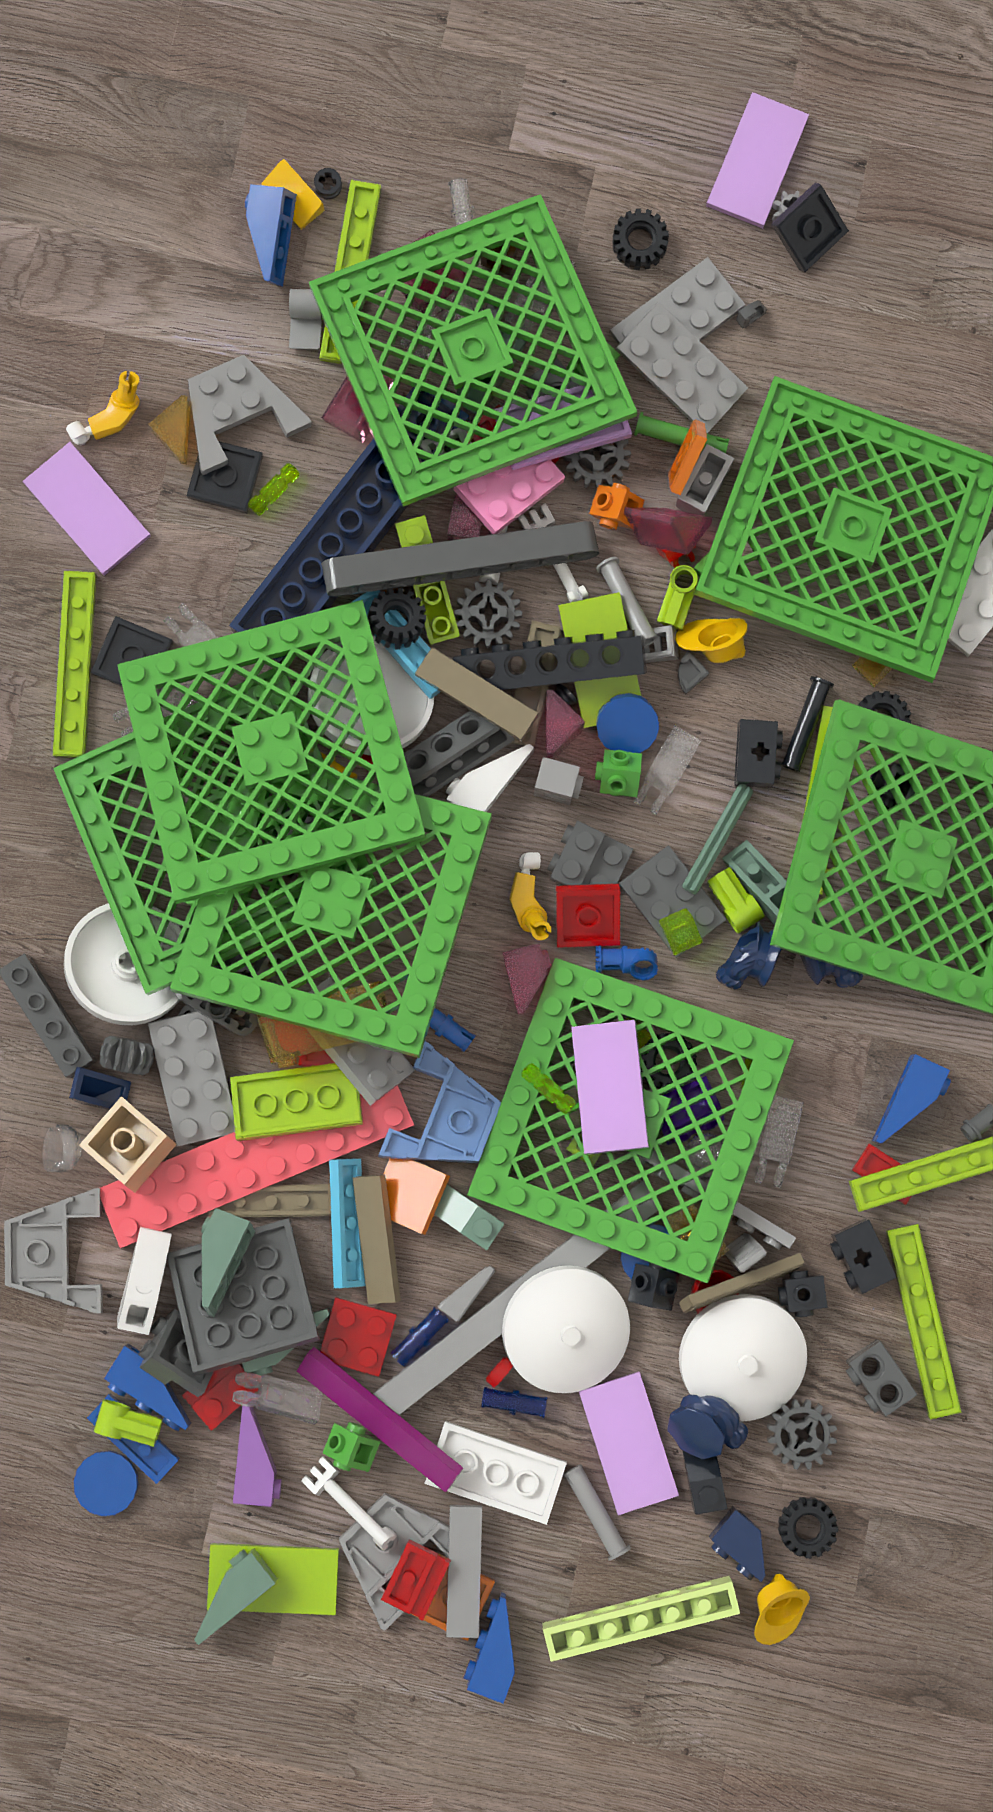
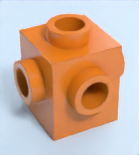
M612 483L611 487L598 485L589 514L600 520V526L610 530H617L618 526L635 529L645 500L630 492L629 487L619 483Z

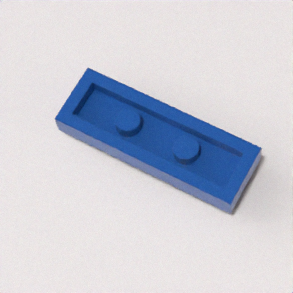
M111 1393L105 1398L106 1400L119 1402ZM102 1402L87 1417L94 1426ZM107 1437L156 1484L180 1459L160 1439H157L155 1446L152 1447L125 1438L114 1439Z

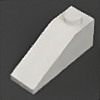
M530 744L525 745L465 774L461 780L455 778L446 790V793L449 794L446 799L447 802L487 812L533 754L534 747Z

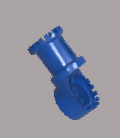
M596 946L595 956L599 958H595V960L599 962H595L598 973H601L603 970H621L623 974H631L638 980H649L658 972L657 955L653 950L649 951V948L644 950V948L628 949V946H622V948H602L601 946ZM640 961H648L652 964L648 968L643 969L636 967V963Z

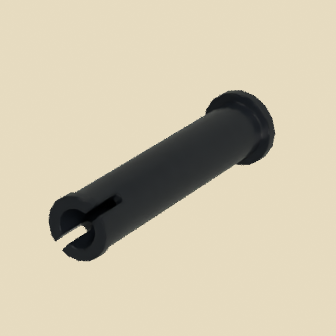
M815 676L810 677L812 684L786 755L781 763V766L796 772L801 770L803 759L828 691L834 687V684L830 681Z

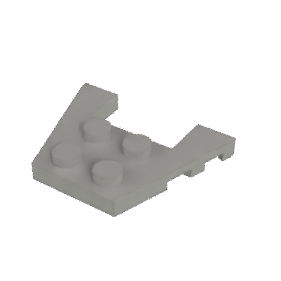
M241 355L188 379L202 475L228 464V459L215 435L266 412H273L286 438L311 427L312 422L310 418L245 355Z
M94 1188L4 1221L6 1286L50 1298L73 1307H79L96 1314L103 1313L102 1284H69L68 1219L102 1217L100 1188Z
M384 1493L366 1511L382 1528L389 1527L397 1534L394 1541L391 1540L388 1543L389 1546L385 1551L373 1541V1537L357 1521L339 1537V1542L383 1631L404 1612L381 1601V1598L386 1589L383 1585L392 1577L409 1539L422 1546L431 1539L447 1557L449 1549V1525L387 1493Z

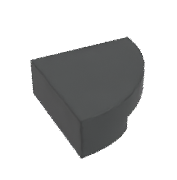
M760 300L754 301L738 311L736 321L742 329L746 328L766 314L767 309Z
M690 650L685 653L678 668L679 685L685 695L709 675L708 670Z

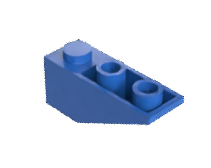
M130 1344L125 1345L104 1378L110 1383L108 1388L120 1396L124 1397L127 1393L137 1399L135 1405L145 1412L151 1414L154 1410L164 1416L162 1422L172 1429L178 1431L181 1427L186 1430L190 1426L191 1421L169 1383L165 1385L142 1370L140 1365L143 1358L139 1356L140 1350Z
M501 1592L499 1599L493 1598L486 1615V1617L491 1619L487 1631L481 1629L475 1648L480 1651L476 1661H469L463 1679L468 1680V1691L504 1704L515 1674L506 1594Z

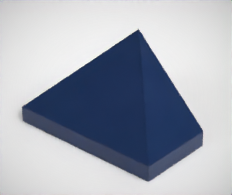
M77 1067L69 1098L80 1104L110 1110L120 1097L127 1101L131 1081Z

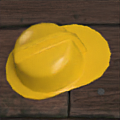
M740 618L695 620L684 625L683 630H679L676 633L675 641L679 647L685 650L702 651L707 659L713 663H724L745 656L746 650L743 636L747 632L748 625L745 620Z
M775 1574L770 1584L762 1588L757 1596L760 1615L755 1625L754 1635L761 1644L772 1645L790 1636L797 1628L810 1600L807 1591L798 1589L793 1582L786 1580L782 1574Z

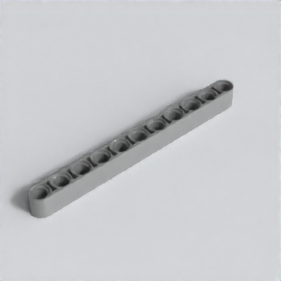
M644 1180L630 1190L634 1201L650 1194ZM626 1194L612 1204L613 1210L629 1204ZM653 1199L637 1206L643 1221L658 1211ZM633 1209L617 1215L639 1224ZM576 1235L571 1236L375 1391L373 1395L400 1415L502 1334L503 1318L508 1303L525 1281L535 1274L552 1267L571 1265L586 1268L610 1248Z

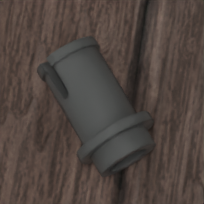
M988 1104L970 1120L965 1119L963 1121L964 1125L960 1127V1130L970 1142L980 1141L982 1139L981 1135L993 1126L992 1104Z

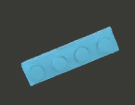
M380 590L366 592L353 602L363 600L368 616L372 601L375 597L377 598ZM390 610L385 613V620L393 626L403 627L408 623L397 610ZM419 636L415 643L411 642L410 647L405 648L404 644H402L398 650H395V644L391 643L390 647L386 648V650L428 698L432 699L441 691L415 676L416 670L431 649ZM382 640L380 643L384 646L386 641Z
M361 1159L329 1160L334 1288L366 1286L353 1186V1177L362 1176Z

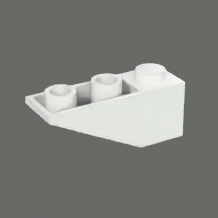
M140 1227L117 1316L118 1329L149 1335L166 1264L171 1233Z

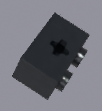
M739 720L737 725L734 774L735 786L745 784L749 787L772 788L774 780H780L781 761H776V749L782 748L783 730H778V721ZM757 747H761V752L767 754L761 761H757V756L751 754Z
M869 1219L860 1220L831 1234L834 1242L829 1244L837 1261L843 1260L848 1270L843 1274L851 1290L856 1288L858 1293L864 1294L897 1278ZM859 1249L860 1252H867L868 1256L864 1258L865 1265L854 1262L853 1259L857 1257L856 1250Z

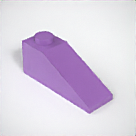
M244 1403L241 1414L233 1503L271 1507L274 1499H280L282 1479H276L277 1469L252 1403Z

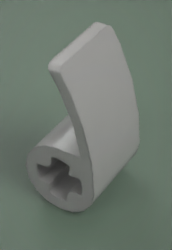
M290 289L289 315L291 323L289 348L319 350L322 315L310 289Z

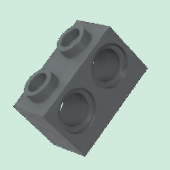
M874 1340L845 1360L850 1367L846 1370L847 1375L856 1387L861 1384L868 1393L864 1399L874 1413L880 1411L886 1417L917 1396V1393L880 1340ZM873 1357L877 1362V1369L874 1373L866 1375L861 1368L862 1362L866 1358ZM892 1384L895 1388L894 1398L890 1401H882L880 1397L881 1388L884 1385Z

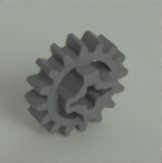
M624 439L613 442L614 446L606 444L563 457L564 461H571L566 466L567 473L575 471L573 481L576 483L582 478L585 480L584 488L586 489L590 486V483H595L596 490L598 485L604 482L607 486L611 487L613 483L612 478L615 477L620 481L623 479L620 469H629L630 464L623 460L631 458V451L624 450L628 446L629 441ZM596 450L602 456L600 461H596L593 456V452ZM617 462L609 472L604 473V469L609 464ZM580 465H585L592 471V474L585 471Z
M487 579L486 587H481L480 583L476 581L473 592L465 588L464 594L467 598H458L457 604L462 609L455 610V617L462 618V620L456 623L458 629H466L463 638L466 640L473 636L474 646L476 647L480 641H485L486 649H490L492 641H496L497 645H501L504 636L512 640L513 634L510 630H519L520 624L515 619L522 618V611L515 610V608L520 606V599L511 600L514 590L511 588L504 592L503 582L501 581L497 587H492L491 579ZM494 595L501 598L508 608L500 606L494 599ZM483 596V600L477 605H471L476 598ZM488 602H490V608L494 614L491 617L490 626H487V620H485V615H483ZM469 621L477 622L483 629V633L474 629ZM508 621L504 628L494 633V628L500 623Z
M793 1399L791 1408H788L783 1403L781 1405L783 1411L781 1415L772 1413L776 1423L767 1425V1428L774 1432V1435L768 1437L767 1441L777 1445L773 1448L772 1453L774 1455L783 1453L781 1462L785 1465L791 1459L793 1460V1468L797 1470L801 1462H804L808 1470L811 1469V1461L813 1460L822 1465L821 1455L823 1453L832 1455L831 1450L827 1448L828 1444L837 1443V1440L830 1436V1433L836 1431L837 1427L827 1423L832 1418V1415L830 1413L821 1415L823 1406L819 1403L814 1408H811L810 1399H806L803 1406H800L797 1399ZM796 1413H807L802 1419L791 1420L789 1418ZM818 1421L823 1430L822 1440L816 1434L815 1428L818 1425ZM807 1426L806 1432L809 1434V1437L806 1440L801 1438L797 1442L798 1436L795 1434V1430L797 1428L803 1430ZM782 1428L787 1431L789 1439L785 1447L781 1440ZM813 1448L815 1450L807 1455H796L799 1454L801 1449Z

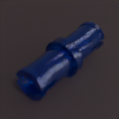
M434 1307L417 1327L412 1326L408 1330L410 1334L390 1352L393 1358H398L397 1362L403 1367L423 1347L427 1348L431 1344L430 1339L449 1322L445 1315H441L442 1312L438 1308Z
M484 1387L481 1407L509 1411V1415L516 1416V1413L545 1418L548 1397L521 1394L520 1390L513 1389V1392Z

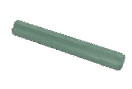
M739 784L686 877L682 887L689 893H698L750 800L753 790L747 785Z

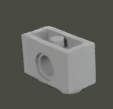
M706 444L681 496L679 495L675 507L703 521L732 467L734 458Z
M543 757L535 784L534 796L570 805L572 798H579L584 776L578 775L580 767Z

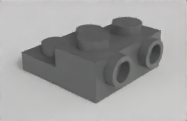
M577 821L574 827L568 824L561 839V842L566 845L561 855L554 854L547 870L552 872L550 880L562 886L617 884L633 848Z
M174 1309L166 1317H158L151 1327L150 1332L154 1334V1338L152 1341L148 1340L139 1353V1356L143 1358L140 1368L165 1385L173 1380L196 1397H199L205 1392L214 1371L198 1376L193 1374L180 1313Z

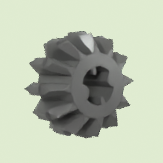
M109 1036L104 1039V1043L101 1046L99 1054L101 1055L100 1064L105 1068L145 1075L149 1073L150 1067L153 1064L154 1048L146 1042Z

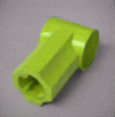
M680 565L671 572L670 583L657 618L658 623L664 626L672 625L675 629L683 630L699 581L697 573L692 567ZM683 574L690 575L693 578L691 586L685 589L676 585L677 578Z
M731 867L721 871L707 881L712 892L725 909L723 910L724 915L737 934L765 918L761 907L755 898L746 892Z
M103 1399L94 1427L95 1433L109 1438H125L152 1447L155 1446L163 1419L130 1410L131 1407L128 1405Z

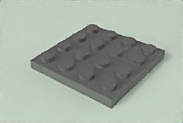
M289 1218L254 1228V1236L215 1317L208 1315L202 1306V1243L167 1254L191 1367L195 1376L320 1340Z

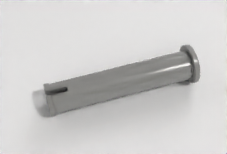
M610 557L605 559L596 567L597 572L602 573L612 593L620 592L625 618L630 628L635 630V636L643 635L644 647L652 644L657 640L658 636L653 631L618 565L620 562L619 558Z
M579 1464L563 1474L564 1477L567 1478L610 1555L608 1556L609 1561L631 1549L630 1545L626 1546L584 1472L582 1465Z

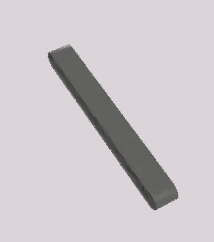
M583 521L334 557L323 561L321 565L327 595L336 597L583 561L598 556L599 548L593 522Z

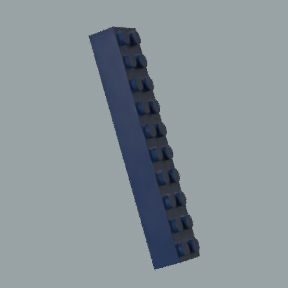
M413 387L410 390V392L406 395V398H411L415 387ZM421 390L416 402L431 407L435 395ZM441 399L437 410L452 415L456 405L448 400ZM403 405L397 407L401 418L406 409ZM412 410L408 422L422 427L427 415ZM460 410L457 418L470 423L469 415ZM433 418L428 429L442 434L448 423ZM406 430L411 443L414 444L418 434ZM374 438L229 626L233 633L329 609L338 596L327 595L321 563L334 557L374 551L408 505L403 507ZM444 446L445 453L451 451L450 447ZM436 449L431 450V452H432L433 455H434ZM287 655L272 660L282 664Z

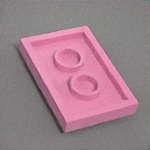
M547 460L512 470L510 465L455 486L453 490L492 534H497L563 483L565 475L551 460Z

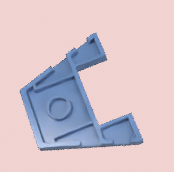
M425 1041L420 1058L416 1059L413 1068L416 1071L442 1080L443 1084L423 1135L419 1140L389 1128L378 1157L478 1163L501 1102Z

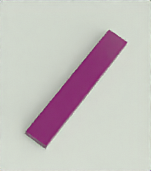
M313 1347L306 1354L296 1372L445 1493L448 1491L463 1470L461 1465L318 1349Z

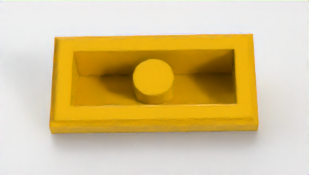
M285 159L281 160L261 183L264 186L284 187L297 194L293 221L301 230L325 211L323 202Z

